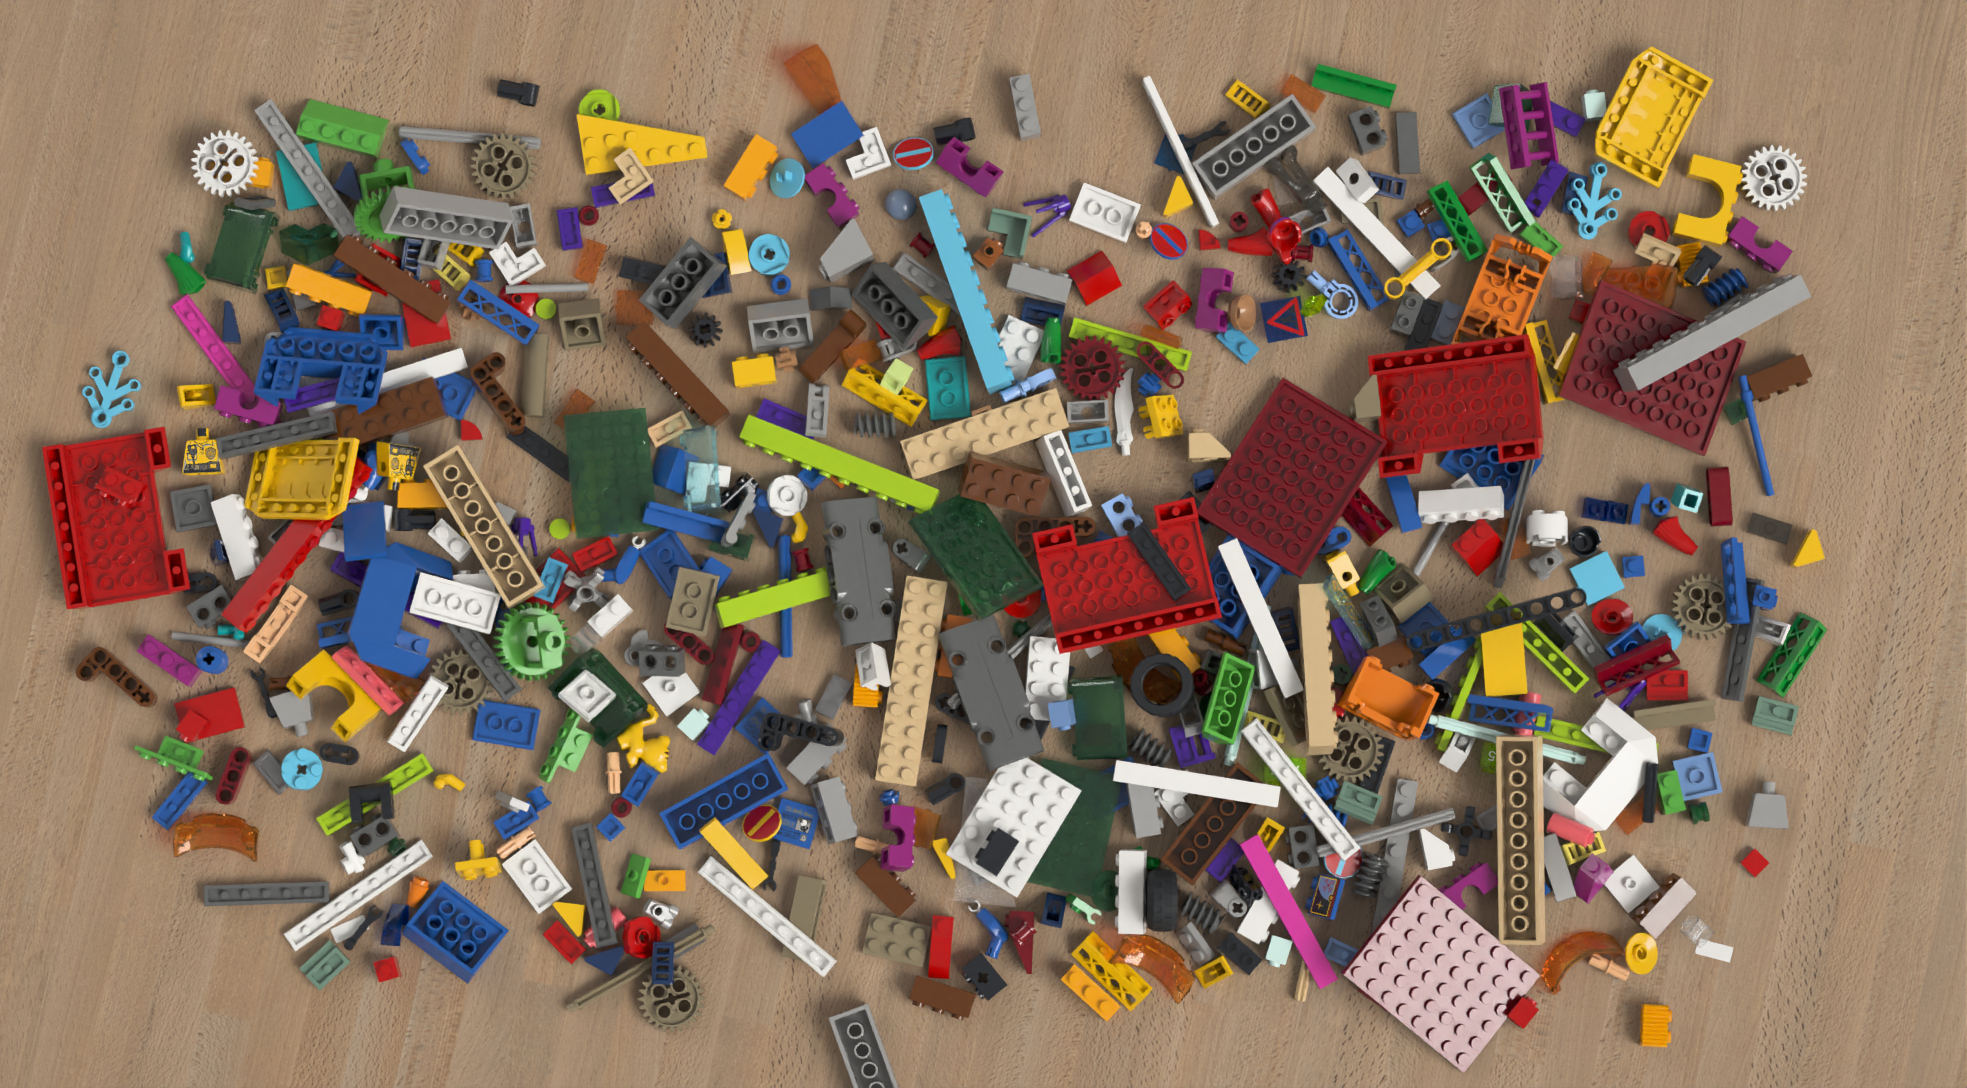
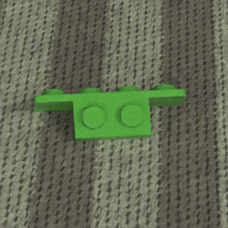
M571 707L566 713L563 726L557 732L554 745L549 749L545 763L540 768L539 778L547 783L551 782L558 765L576 772L593 736L577 728L581 716Z
M165 736L158 753L137 745L134 747L136 751L140 752L138 756L150 761L152 757L157 759V764L167 768L170 764L175 766V771L185 775L187 772L193 774V778L202 782L205 779L210 781L213 779L211 775L197 769L204 753L199 748Z

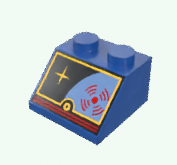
M1320 873L1317 877H1313L1310 887L1314 889L1312 897L1308 896L1305 904V909H1308L1307 914L1327 920H1334L1345 880Z

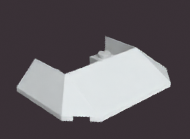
M1608 698L1605 699L1581 728V731L1612 755L1611 759L1587 788L1555 762L1543 775V806L1551 813H1557L1593 828V831L1606 830L1644 785L1647 762L1658 764L1656 737Z

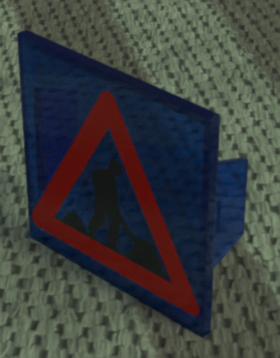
M1300 296L1260 303L1268 343L1308 336Z

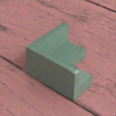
M992 208L988 231L1007 235L1004 256L1023 260L1032 216Z

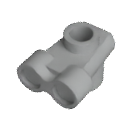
M1554 548L1539 558L1537 556L1528 563L1536 572L1538 578L1541 581H1545L1565 558L1557 548ZM1549 557L1554 560V563L1550 562Z
M811 698L800 700L798 706L801 714H795V717L818 723L817 715L812 714ZM812 727L810 729V732H813L815 730V727Z
M648 899L644 904L643 912L658 921L659 926L669 929L674 917L679 912V907L671 903L666 905L655 899Z

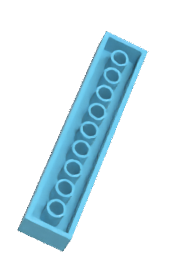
M942 189L921 196L919 200L986 388L990 395L1013 386L1011 381L1015 379L1010 365L1006 366L1004 363L1008 359L1003 346H998L1001 339L996 327L992 328L991 326L994 320L990 309H985L984 307L988 303L983 290H978L977 286L981 284L976 270H971L970 268L974 264L969 251H964L967 244L962 231H957L960 228L955 212H950V210L954 209L948 193L944 194Z

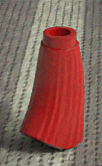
M1269 188L1263 189L1251 196L1250 201L1269 228L1275 219L1281 217Z
M1264 227L1253 234L1228 239V251L1255 256L1273 255V247L1267 240L1268 231Z
M952 325L927 340L916 351L922 360L942 354L959 355L962 338L956 327Z
M1678 516L1661 519L1652 532V535L1684 554L1692 556L1698 548L1695 542L1681 528Z

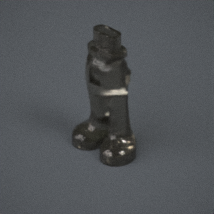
M1294 145L1289 146L1281 153L1280 159L1278 157L1270 159L1265 164L1264 169L1268 174L1277 176L1298 202L1304 205L1306 210L1310 209L1316 215L1327 207L1326 203L1322 200L1324 197L1320 194L1314 181L1298 164L1297 148ZM1283 164L1294 174L1299 182L1293 180L1283 167Z

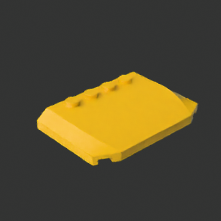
M1652 46L1631 60L1595 131V155L1647 184L1659 188L1668 171L1667 168L1701 100L1705 98L1713 79Z
M356 438L305 440L255 452L244 507L250 509L255 515L263 519L329 520L346 511L359 440Z

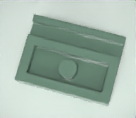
M1758 696L1751 725L1792 736L1799 706Z
M1344 781L1333 809L1372 825L1383 796Z
M329 940L299 969L321 991L351 961Z

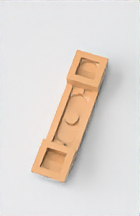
M290 585L279 600L278 606L257 635H254L243 653L261 663L289 628L308 596L293 585Z

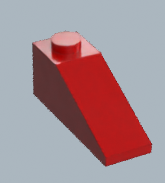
M933 915L928 978L949 979L954 917Z

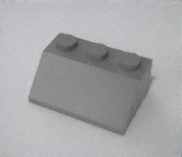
M808 298L747 306L753 353L775 351L788 346L789 349L814 346Z

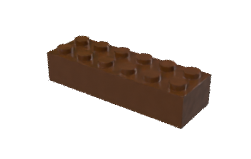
M644 320L626 336L628 348L635 355L640 354L642 356V363L649 370L653 368L656 371L657 379L663 385L667 383L670 386L669 390L677 400L683 399V405L691 415L696 413L699 416L697 420L705 430L710 428L713 431L730 415L729 410Z
M432 376L379 394L377 404L359 415L357 405L348 404L331 410L335 413L337 433L322 436L323 440L356 438L359 440L358 448L370 443H375L449 418L438 382Z
M1238 762L1234 764L1224 777L1264 784ZM1209 796L1159 861L1193 886L1257 804Z

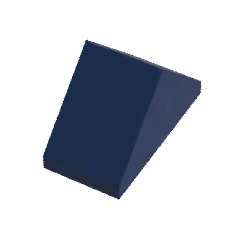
M350 161L345 165L333 188L359 203L363 198L355 166Z
M758 509L752 510L770 549L774 548L784 519Z
M1047 892L1040 924L1057 928L1062 927L1067 902L1065 900L1066 896Z
M624 945L585 957L584 960L586 963L607 974L613 975L625 953Z

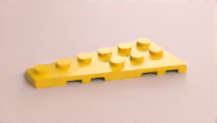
M577 113L586 175L620 170L613 159L629 148L632 149L643 166L708 157L705 136Z

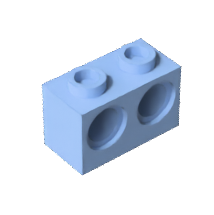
M1123 493L1101 505V509L1117 537L1125 536L1130 532L1123 528L1125 521H1132L1134 528L1143 523L1140 515H1135L1131 509L1134 507L1129 496L1125 497ZM1115 503L1123 504L1124 511L1122 513L1114 512L1113 505Z

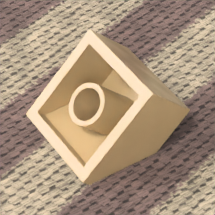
M1195 429L1192 433H1189L1187 437V462H1229L1231 453L1212 434L1205 433L1204 429Z

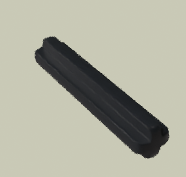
M1647 762L1642 813V821L1645 823H1653L1655 819L1659 766L1655 762Z

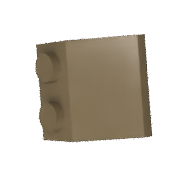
M599 298L559 303V321L565 351L606 345Z
M1377 375L1371 376L1352 400L1350 406H1348L1349 418H1353L1355 422L1376 421L1381 417Z
M1404 563L1383 578L1373 589L1374 593L1379 595L1385 607L1401 624L1434 599L1425 583Z

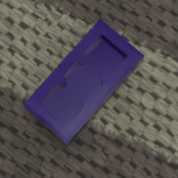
M578 208L557 210L562 251L582 249Z
M1230 838L1205 871L1221 883L1231 871L1232 866L1244 854L1240 845Z

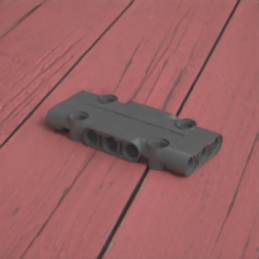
M877 497L822 502L823 520L825 522L822 536L828 543L825 546L824 555L830 597L837 607L834 611V619L839 623L841 646L897 640L894 620L896 606L891 599L894 595V585L888 544L882 536L885 526L880 520ZM870 524L874 527V533L870 530ZM833 528L837 531L836 537L832 533ZM882 606L885 607L886 614H883L881 610ZM844 610L849 614L848 619L844 616Z
M990 615L940 633L938 636L946 655L948 666L953 674V683L969 726L975 733L977 744L980 747L988 771L1043 752L1044 747L1035 726V720L1030 712L1031 707L1013 658L1007 651L1006 642L1001 635L995 616ZM999 643L1002 646V650L999 652L993 651L991 644ZM955 656L961 657L963 664L959 666L953 664L952 658ZM1028 720L1031 725L1030 728H1021L1020 721ZM984 733L989 734L992 741L990 743L982 742L981 735Z

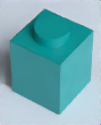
M1677 483L1670 502L1678 508L1697 513L1703 493L1694 487Z

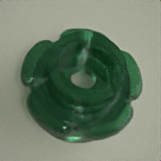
M1017 621L1012 627L1014 630L1012 635L1020 638L1030 630L1031 627L1027 624L1028 621Z
M399 838L391 840L387 851L394 857L398 856L407 849L404 843L405 840H399Z

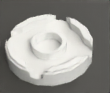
M792 475L775 478L767 489L769 507L781 516H792L800 512L807 502V490L801 480Z

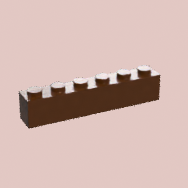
M356 235L344 236L332 257L434 324L439 323L451 304L447 301L448 296L440 291L435 293L430 289L432 287L424 280L417 281L413 278L414 274L405 268L400 270L396 267L397 263L389 257L382 258L378 255L379 251L369 245L367 248L362 245V240Z

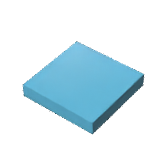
M1607 551L1569 569L1577 587L1584 589L1587 594L1585 602L1587 606L1625 588Z

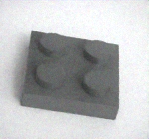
M211 484L170 492L176 531L178 533L218 525L211 506V502L214 501Z

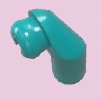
M181 232L179 234L181 243L180 257L184 261L191 263L194 261L195 255L192 253L190 234L188 232Z
M233 624L218 625V635L233 634L235 640L244 639L245 632L237 629Z

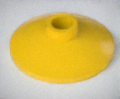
M1646 933L1634 934L1628 940L1625 947L1626 963L1629 969L1636 974L1649 973L1657 962V945L1654 939Z

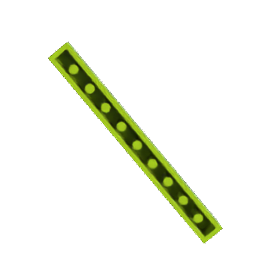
M749 414L739 436L745 446L750 448L758 446L763 448V453L771 456L776 453L781 455V460L788 463L796 461L800 463L801 468L809 471L815 468L820 470L818 474L826 478L834 476L838 478L837 482L847 486L852 483L857 485L856 489L867 494L869 491L876 493L875 497L887 501L888 498L895 501V505L905 509L907 506L915 508L913 512L925 516L926 513L932 514L940 494L939 489Z

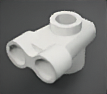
M346 841L340 844L339 848L345 855V858L340 860V863L347 875L364 870L363 864L365 860L360 853H356L352 842Z

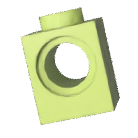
M896 358L886 371L880 386L898 395L907 383L914 368Z

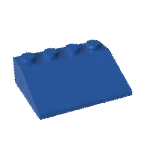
M1498 445L1449 451L1439 466L1458 479L1469 473L1478 487L1501 486L1504 494V509L1508 511L1514 503L1524 461L1499 463ZM1541 454L1540 459H1535L1531 477L1541 464L1545 455Z
M1227 535L1222 544L1232 541L1234 538ZM1239 542L1265 600L1283 571L1272 561ZM1218 549L1209 563V568L1222 618L1210 620L1209 622L1238 640L1249 624L1250 619Z
M442 881L406 924L402 935L468 984L509 930Z

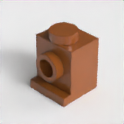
M987 238L976 253L973 254L972 259L989 271L1004 253V250L1001 248L1003 244L996 238L992 240ZM986 249H993V254H986Z

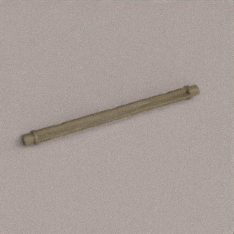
M713 925L703 926L682 940L675 942L674 956L716 932ZM665 948L659 952H669L670 948ZM653 955L578 998H574L572 1002L567 1004L569 1011L572 1013L577 1009H582V1007L597 1000L599 997L652 969ZM658 957V961L669 959V957Z

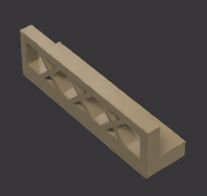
M1711 699L1630 712V716L1646 730L1715 721L1714 706L1716 705V700Z

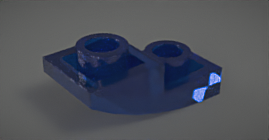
M1586 497L1584 498L1581 518L1625 525L1628 504Z
M391 905L384 922L381 945L400 946L401 926L408 923L409 905Z

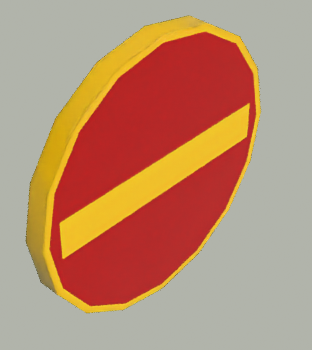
M761 805L745 816L742 824L743 833L754 842L769 840L776 835L781 827V814L771 805Z

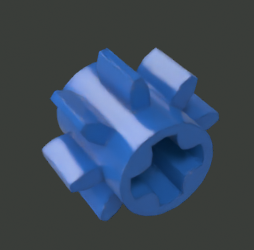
M1147 372L1137 382L1140 385L1137 390L1143 396L1149 394L1152 397L1161 389L1162 386L1159 384L1161 379L1155 373L1150 375Z
M1326 776L1315 782L1317 788L1314 790L1324 801L1338 794L1336 789L1339 788V785L1335 778L1330 780L1329 776Z

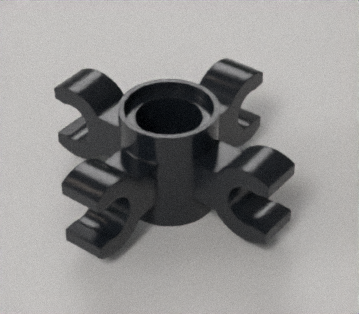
M1466 806L1465 819L1460 825L1442 823L1441 831L1455 833L1461 839L1459 856H1468L1470 840L1474 837L1487 840L1492 839L1493 831L1477 829L1473 823L1476 807ZM1467 825L1472 828V835L1470 837L1462 834L1463 826Z

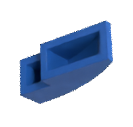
M1407 475L1385 478L1401 534L1421 529L1420 516Z
M1458 628L1453 635H1461L1462 628ZM1471 636L1442 644L1417 666L1430 680H1433L1468 649L1476 639Z

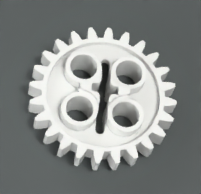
M219 130L217 137L213 133H211L210 140L204 137L205 144L198 143V146L201 148L200 151H193L197 158L191 159L194 163H197L191 169L198 171L193 175L196 179L201 178L198 184L200 186L205 184L204 190L207 192L211 189L212 195L219 191L220 197H223L225 192H227L229 197H232V191L240 195L239 188L246 191L245 184H253L250 177H257L253 170L259 169L254 164V162L259 161V158L253 157L257 151L250 149L253 144L251 142L245 144L247 138L243 136L239 139V133L237 132L232 137L229 130H227L226 136ZM222 145L228 146L225 154H219L218 152ZM243 157L244 163L241 166H235V160ZM214 161L216 164L215 168L208 171L206 165ZM222 161L228 162L229 166H223L221 164ZM227 173L232 174L231 181L224 183L223 176Z
M1771 145L1769 151L1762 147L1761 153L1757 150L1754 151L1755 158L1749 156L1747 159L1750 163L1745 162L1743 164L1747 170L1741 171L1745 178H1742L1741 183L1746 184L1741 190H1748L1745 198L1751 196L1753 198L1751 204L1757 201L1758 209L1765 205V211L1773 207V211L1776 212L1779 206L1782 210H1785L1786 204L1790 207L1793 206L1792 200L1797 202L1800 199L1797 194L1802 195L1804 193L1800 187L1807 185V183L1802 181L1807 178V175L1801 173L1806 167H1799L1802 159L1795 161L1796 153L1790 156L1788 155L1789 148L1782 152V146L1774 150L1773 145ZM1776 161L1784 164V170L1776 168ZM1756 168L1764 169L1765 176H1758ZM1771 176H1773V177H1777L1778 179H1777L1776 181H1774V180H1771V181H1770L1769 178H1770ZM1782 181L1790 182L1791 189L1783 188ZM1763 187L1771 189V196H1766L1763 193Z

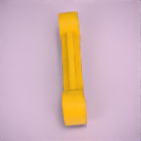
M1445 238L1436 239L1432 243L1430 251L1398 278L1393 277L1386 281L1383 288L1384 294L1389 299L1400 298L1408 284L1437 260H1444L1450 255L1452 251L1451 243ZM1437 242H1443L1447 245L1448 253L1446 255L1439 256L1434 252L1433 248ZM1390 282H1398L1401 285L1402 291L1399 295L1393 296L1389 294L1387 285Z

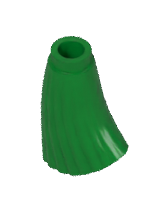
M174 252L165 258L167 266L177 281L179 295L198 293L207 283L188 262L184 261Z
M1047 318L1042 336L1040 362L1058 364L1061 361L1060 319Z
M1379 549L1361 577L1358 586L1360 591L1368 595L1396 567L1395 558L1389 556V553Z

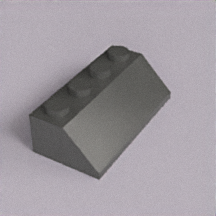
M690 237L639 301L668 327L676 329L725 270L727 265L711 251Z
M887 262L871 264L851 294L903 350H906L924 336L938 318Z

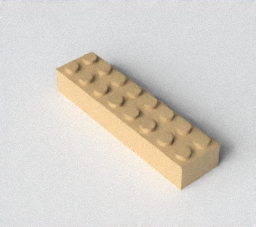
M1054 388L902 440L900 443L912 478L916 480L966 463L970 451L989 455L1068 428L1069 424L1057 389Z
M457 445L423 466L508 608L511 609L545 589L544 583L462 447Z
M1324 583L1299 584L1296 597L1302 686L1304 688L1303 703L1307 755L1332 754L1333 749L1337 747L1338 733L1333 729L1337 722L1336 711H1332L1335 703V691L1331 690L1332 682H1334L1333 670H1329L1332 662V650H1328L1331 642V630H1327L1328 622H1330L1329 609L1325 610L1328 602V589H1324Z

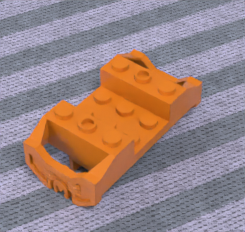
M1495 234L1451 344L1460 343L1459 334L1475 341L1522 335L1553 256L1540 248H1530L1531 245H1526L1522 241L1518 243L1515 238ZM1500 247L1517 251L1520 255L1530 256L1539 262V273L1526 269V265L1522 267L1512 263L1511 259L1506 261L1493 256V254Z

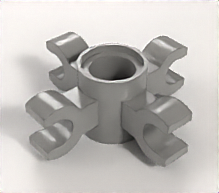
M597 567L591 577L578 578L570 570L564 575L566 578L564 583L577 590V593L568 601L570 603L569 609L575 612L582 602L587 603L592 600L600 608H603L608 603L609 597L605 593L596 590V586L604 579L603 574L605 571ZM583 588H589L590 590H589V591H584V590H582V589H583Z

